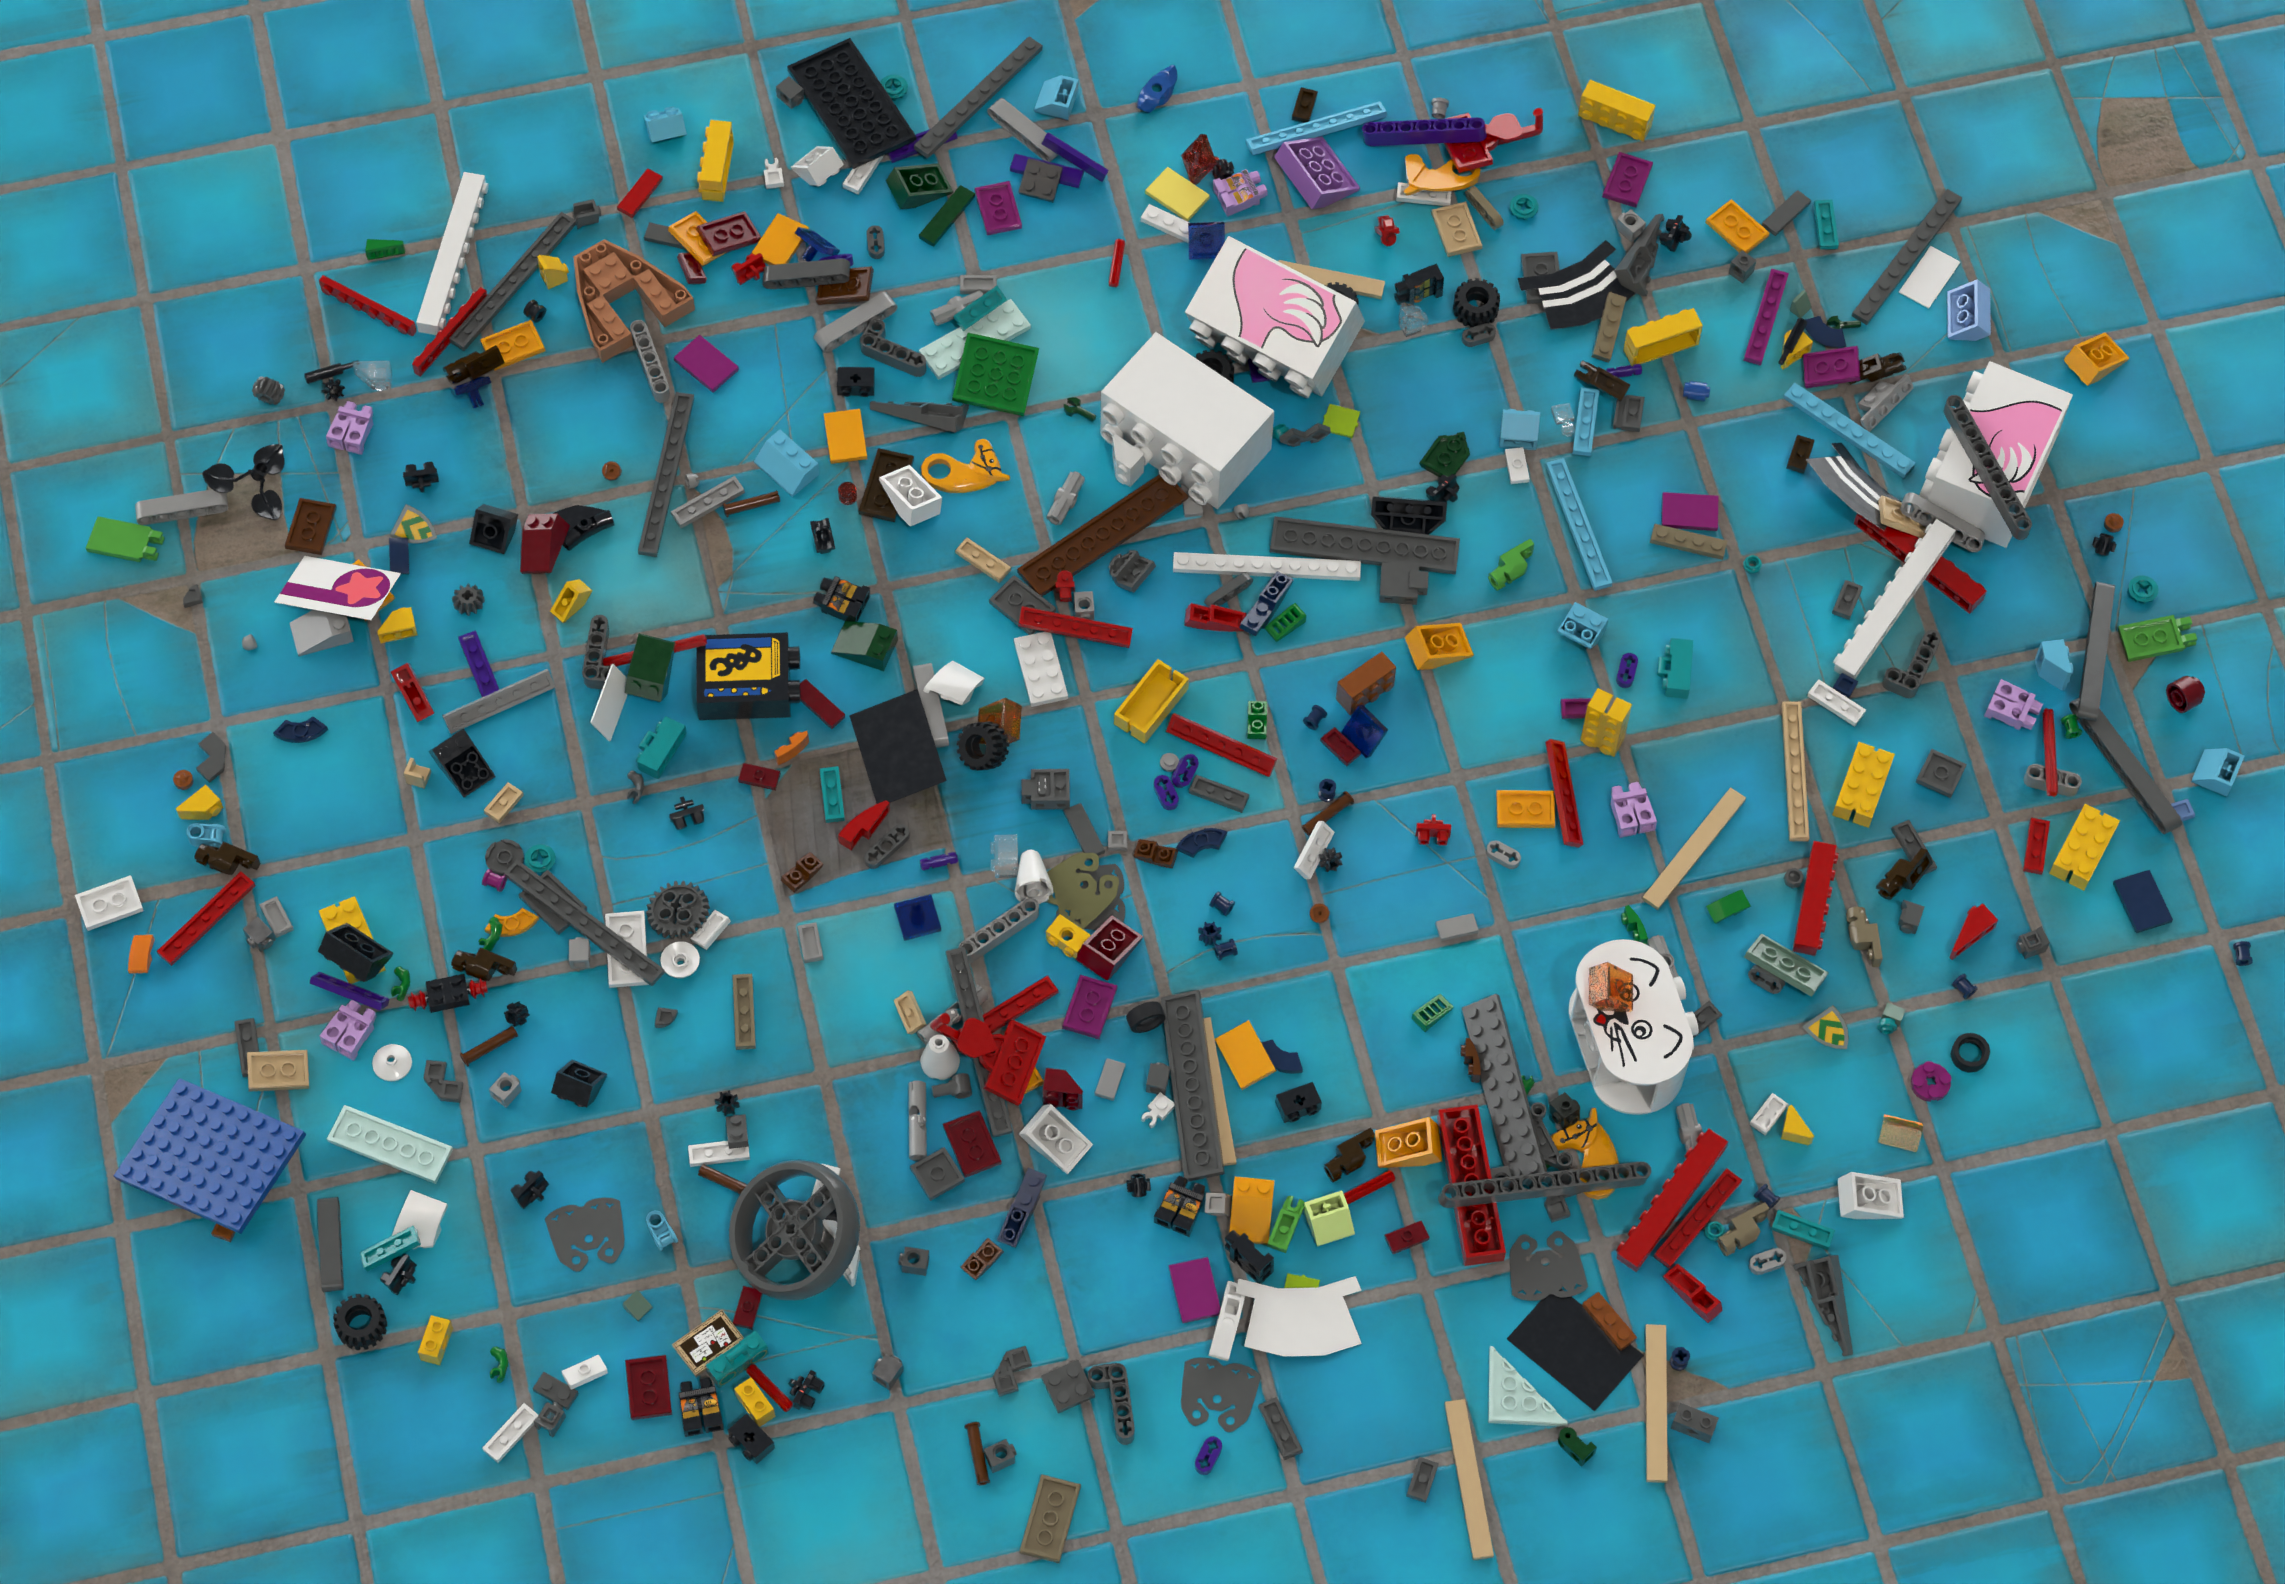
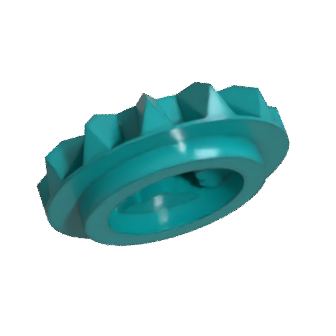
M888 75L880 82L890 98H893L895 101L899 97L903 98V95L907 93V81L899 75ZM892 83H894L896 88L894 92L891 89Z
M1519 194L1512 198L1510 210L1512 215L1517 216L1518 219L1525 218L1527 220L1530 217L1533 218L1538 212V202L1531 195ZM1527 203V209L1525 208V210L1521 211V207Z
M2136 576L2130 581L2128 592L2131 598L2136 599V602L2141 601L2145 604L2149 601L2152 602L2157 597L2158 585L2148 576ZM2140 587L2142 589L2147 588L2146 592H2139Z
M534 845L525 854L526 866L535 873H544L547 870H551L555 864V853L547 845ZM539 853L540 856H542V858H546L543 859L542 865L539 863V861H536L538 860Z

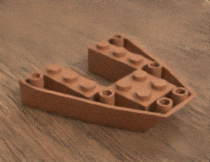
M605 239L573 256L579 300L590 338L602 363L633 346L631 332L610 306V303L634 289L664 327L695 310L694 298L684 285L642 257Z

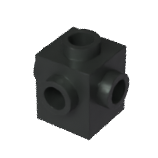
M1564 1092L1549 1102V1113L1554 1122L1560 1124L1565 1129L1569 1125H1574L1580 1119V1105Z

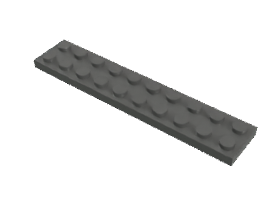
M1275 516L1270 552L1331 560L1361 561L1364 564L1380 566L1382 562L1419 565V570L1456 574L1460 538Z
M1199 990L1162 997L1161 1004L1166 1016L1164 1027L1184 1178L1190 1182L1223 1175L1225 1171L1201 993Z
M1494 994L1462 1007L1469 1037L1479 1057L1480 1078L1504 1166H1509L1511 1176L1546 1173L1545 1161L1500 996Z

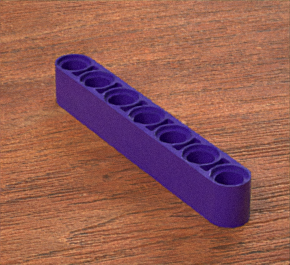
M1478 117L1368 122L1362 127L1364 142L1368 146L1480 142L1487 137L1485 121Z

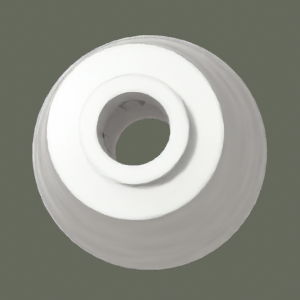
M1027 850L1021 854L1015 885V896L1020 902L1026 898H1034L1039 904L1049 900V896L1054 893L1053 885L1040 854L1034 850Z
M935 1035L924 1049L920 1062L923 1072L929 1078L945 1080L951 1078L957 1072L960 1057L957 1050L944 1035Z

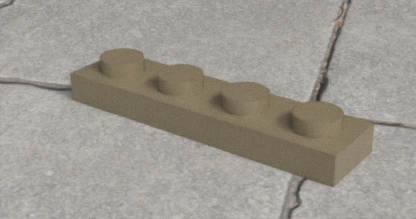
M1612 292L1608 293L1592 353L1593 358L1608 363L1611 360L1626 297Z
M1654 524L1650 543L1723 560L1727 540Z
M752 974L733 975L736 1050L756 1049Z

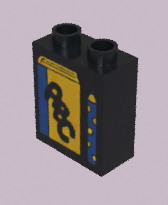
M788 632L705 635L707 637V644L697 647V709L699 720L791 717V703H801L800 680H790V669H800L799 646L790 647Z

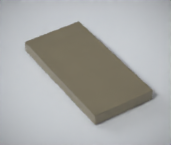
M1041 1474L1021 1544L1020 1554L1060 1564L1081 1484Z

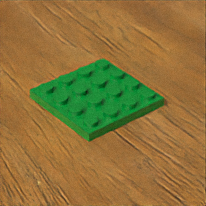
M968 332L952 401L1024 416L1039 348Z

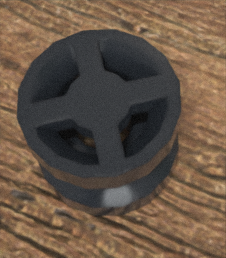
M531 300L525 306L523 313L527 317H532V320L537 323L545 316L546 307L538 305L536 300Z

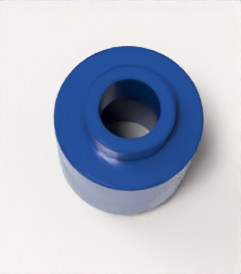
M1696 381L1684 383L1683 397L1699 401H1705V398H1709L1710 387H1707V383Z

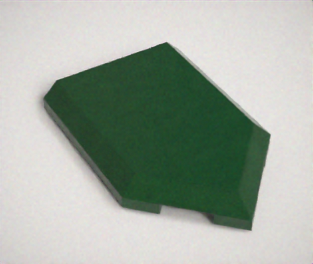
M1459 432L1450 436H1438L1419 462L1420 466L1439 478L1442 475L1448 477L1451 474L1456 475L1470 456L1465 433Z

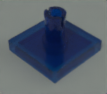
M1188 223L1189 260L1216 258L1225 243V223Z
M798 227L795 231L796 235L809 244L801 256L807 262L812 261L818 251L832 256L838 255L840 252L837 247L814 230Z
M482 376L450 389L455 396L468 393L473 408H477L478 405H484L478 390L479 387L490 384L491 381L489 376Z
M1362 704L1356 708L1341 733L1365 758H1369L1388 729Z
M931 894L894 903V909L904 941L941 931V925Z

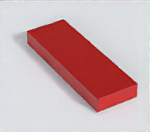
M647 168L619 203L617 209L633 218L662 182L663 176Z
M2031 817L2024 858V872L2042 875L2050 821Z

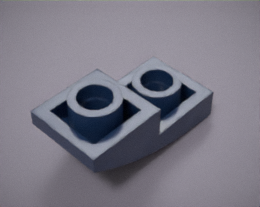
M389 538L391 572L409 574L408 538Z

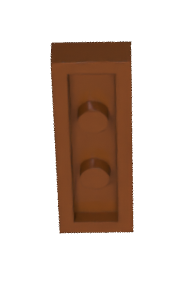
M1599 1292L1583 1302L1582 1306L1620 1351L1636 1341L1637 1336Z

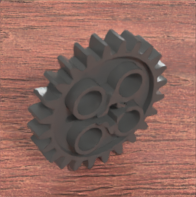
M675 881L674 886L667 883L666 889L661 886V892L654 891L655 898H649L651 904H647V919L652 929H656L658 935L662 933L664 938L669 934L671 939H674L675 935H678L679 939H681L682 934L689 937L690 931L696 934L695 928L702 929L701 922H707L705 916H709L708 909H710L708 898L705 896L704 891L700 890L698 885L694 887L692 882L687 886L685 881H682L681 885H678L677 881Z

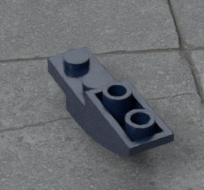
M1277 571L1260 593L1258 601L1240 623V629L1257 636L1260 630L1266 627L1279 608L1294 579Z
M1031 1168L1027 1169L997 1241L1014 1248L1017 1247L1039 1201L1041 1190L1047 1178L1046 1174Z

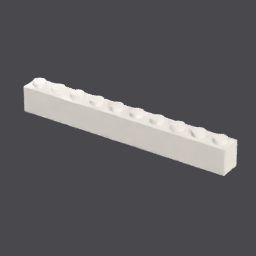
M463 173L416 321L418 332L437 335L446 326L445 317L451 310L450 301L455 297V286L459 284L460 270L465 265L464 257L470 249L469 241L470 238L473 239L474 225L479 221L478 212L479 209L483 208V196L488 192L489 185L486 183L485 175Z
M1938 519L1933 524L1930 523L1924 532L1926 535L1923 539H1918L1914 546L1916 549L1913 553H1908L1904 560L1906 563L1903 567L1900 566L1897 569L1893 582L1889 581L1884 589L1886 592L1883 596H1878L1874 603V609L1872 611L1869 610L1864 617V623L1856 627L1853 639H1848L1843 647L1845 649L1843 653H1839L1833 661L1835 672L1840 675L1844 673L1853 679L1857 678L1954 539L1955 529Z

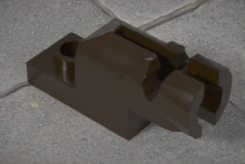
M495 345L480 354L475 351L460 358L455 363H450L443 367V371L447 372L448 375L446 377L453 384L461 382L468 377L474 380L505 362L499 348Z
M1899 352L1881 357L1877 353L1859 360V381L1868 378L1870 382H1875L1891 376L1893 373L1907 370L1906 366L1903 365V362H1905L1903 355ZM1852 381L1848 383L1851 385L1859 381Z
M1584 360L1581 361L1580 367L1587 370L1588 373L1585 374L1576 369L1574 377L1619 401L1623 400L1631 386L1630 384L1600 367L1597 368Z
M224 841L220 848L201 844L195 853L196 862L204 866L209 864L211 869L228 875H233L239 864L246 869L253 868L255 870H258L261 864L257 855Z
M1921 848L1911 862L1899 859L1890 871L1884 875L1885 879H1881L1876 885V889L1880 890L1878 892L1879 895L1891 900L1902 887L1912 890L1933 863L1928 850Z
M480 948L476 955L458 950L451 962L453 969L459 972L465 970L467 975L478 979L481 978L483 981H490L496 969L503 975L510 974L512 976L517 971L515 961Z
M1371 1128L1339 1144L1336 1148L1337 1155L1324 1164V1170L1332 1183L1341 1179L1342 1173L1349 1175V1173L1365 1164L1366 1155L1361 1148L1366 1149L1373 1144L1375 1133Z

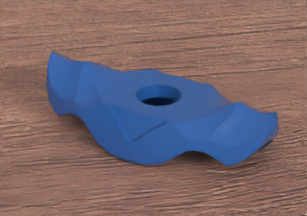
M1170 65L1146 83L1139 94L1136 108L1150 113L1157 106L1164 105L1170 99L1178 77L1175 65ZM1154 85H1159L1162 88V90L1160 92H1154L1152 90V87Z

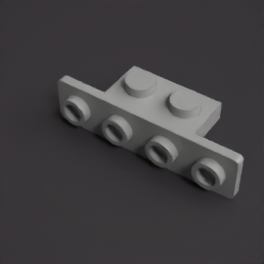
M1905 374L1895 385L1880 381L1858 403L1860 409L1868 411L1860 419L1864 429L1870 432L1913 389L1909 375Z

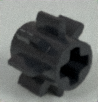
M1220 159L1214 163L1212 173L1215 179L1220 178L1223 180L1231 177L1234 174L1235 168L1232 161L1228 163L1226 159Z
M329 378V382L322 383L324 389L321 392L327 394L325 397L327 400H330L332 397L333 400L337 401L338 397L344 396L342 390L345 387L339 385L341 383L339 379L334 382L332 378Z
M2101 533L2099 538L2094 537L2092 545L2096 548L2095 552L2108 556L2110 551L2115 552L2117 544L2113 541L2114 537Z
M1334 847L1332 849L1324 848L1323 854H1319L1321 860L1319 862L1320 867L1325 866L1326 872H1329V870L1337 871L1338 866L1343 865L1342 860H1340L1342 854L1341 852L1336 853Z
M520 1001L507 1005L508 1010L504 1012L507 1022L513 1024L514 1027L519 1024H525L527 1022L525 1018L530 1016L527 1006L521 1004Z
M730 1090L727 1093L720 1092V1098L715 1099V1104L718 1105L716 1107L717 1112L722 1111L724 1116L730 1113L735 1114V1108H740L739 1102H736L738 1095L733 1096Z
M1145 1174L1131 1175V1180H1126L1127 1192H1132L1133 1197H1144L1147 1195V1191H1151L1150 1178L1146 1179Z

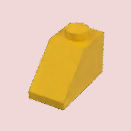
M537 256L540 275L548 290L568 281L567 274L569 270L566 264H562L558 257Z
M1792 330L1788 331L1784 336L1782 354L1784 352V345ZM1804 332L1801 334L1793 352L1788 354L1784 364L1781 365L1780 368L1782 370L1802 358L1803 354L1811 351L1813 341Z
M580 579L567 581L550 612L562 623L566 622L585 605L593 590Z
M403 607L391 612L377 631L380 643L418 635L411 607Z
M205 784L175 809L180 819L209 820L221 812L223 805L221 800Z

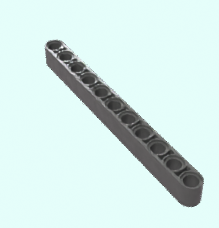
M1632 1162L1451 1183L1443 1187L1438 1201L1445 1208L1640 1186L1649 1178L1651 1167L1646 1162ZM1637 1171L1642 1172L1644 1176H1640ZM1618 1173L1623 1174L1625 1178H1621ZM1599 1176H1603L1606 1180H1601ZM1580 1178H1584L1587 1183L1582 1182ZM1561 1180L1566 1181L1568 1185H1564ZM1541 1182L1547 1183L1549 1187L1543 1186ZM1522 1185H1527L1530 1189H1525ZM1503 1187H1508L1510 1192L1505 1191ZM1484 1189L1490 1190L1491 1194L1486 1193ZM1464 1191L1470 1192L1472 1196L1466 1195ZM1445 1194H1451L1453 1198H1448Z

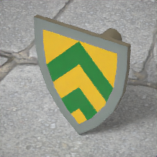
M405 504L389 535L393 538H408V543H423L437 538L430 520L422 512Z
M1833 1005L1802 1026L1816 1041L1832 1048L1847 1049L1849 1040L1848 1028L1844 1018Z

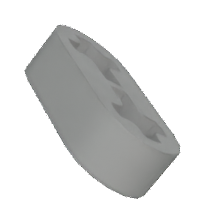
M1497 840L1488 843L1486 855L1491 860L1509 869H1515L1519 866L1521 855L1518 851ZM1498 848V851L1492 853V849ZM1515 857V860L1509 862V858Z
M1775 1248L1757 1254L1751 1258L1749 1270L1753 1274L1761 1275L1779 1269L1785 1264L1786 1253L1782 1249ZM1774 1255L1781 1257L1779 1262L1772 1260ZM1756 1261L1763 1263L1760 1269L1758 1266H1754Z

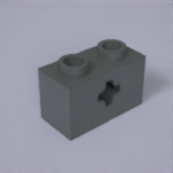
M1680 1403L1671 1429L1710 1443L1719 1418Z

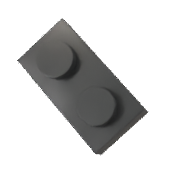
M1845 580L1832 614L1850 620L1863 586Z
M746 1115L726 1117L729 1149L749 1147Z
M543 1372L533 1387L534 1392L552 1402L558 1403L566 1410L570 1408L579 1394L577 1390H571L568 1385Z
M1419 1457L1406 1497L1426 1503L1439 1463Z

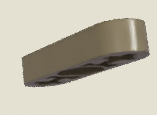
M1473 186L1465 191L1468 201L1492 229L1496 230L1503 226L1504 222L1501 215L1477 187Z

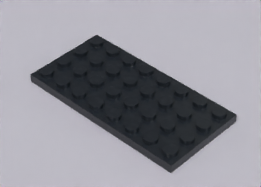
M851 38L787 66L788 72L794 81L804 89V96L853 169L916 141L915 133Z

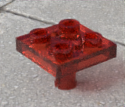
M1200 134L1181 155L1190 182L1194 185H1197L1217 164L1216 161L1219 160L1217 156H1214L1208 137L1205 134Z

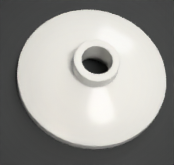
M674 942L664 949L660 961L666 974L674 978H685L697 970L700 956L692 944ZM678 961H684V964L678 965L677 963Z
M389 1044L380 1048L375 1053L372 1061L373 1070L382 1080L398 1081L409 1073L412 1067V1057L405 1047ZM395 1058L393 1062H388V1059Z

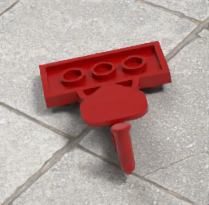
M1536 108L1533 111L1535 116L1534 125L1521 128L1515 115L1505 113L1494 116L1489 125L1485 124L1487 137L1483 141L1444 143L1458 172L1461 173L1492 165L1493 158L1489 152L1496 148L1497 145L1541 134L1543 131V109ZM1465 113L1449 117L1446 119L1471 118V116L1469 113Z
M943 1013L930 1024V1028L956 1041L957 1048L961 1053L971 1058L979 1057L983 1067L990 1071L983 1089L1019 1106L1046 1036L1013 1019L1009 1021L1005 1034L1002 1035L991 1034L988 1025L976 1018L967 1019L963 1024L961 1032L946 1025L950 1022L948 1013Z

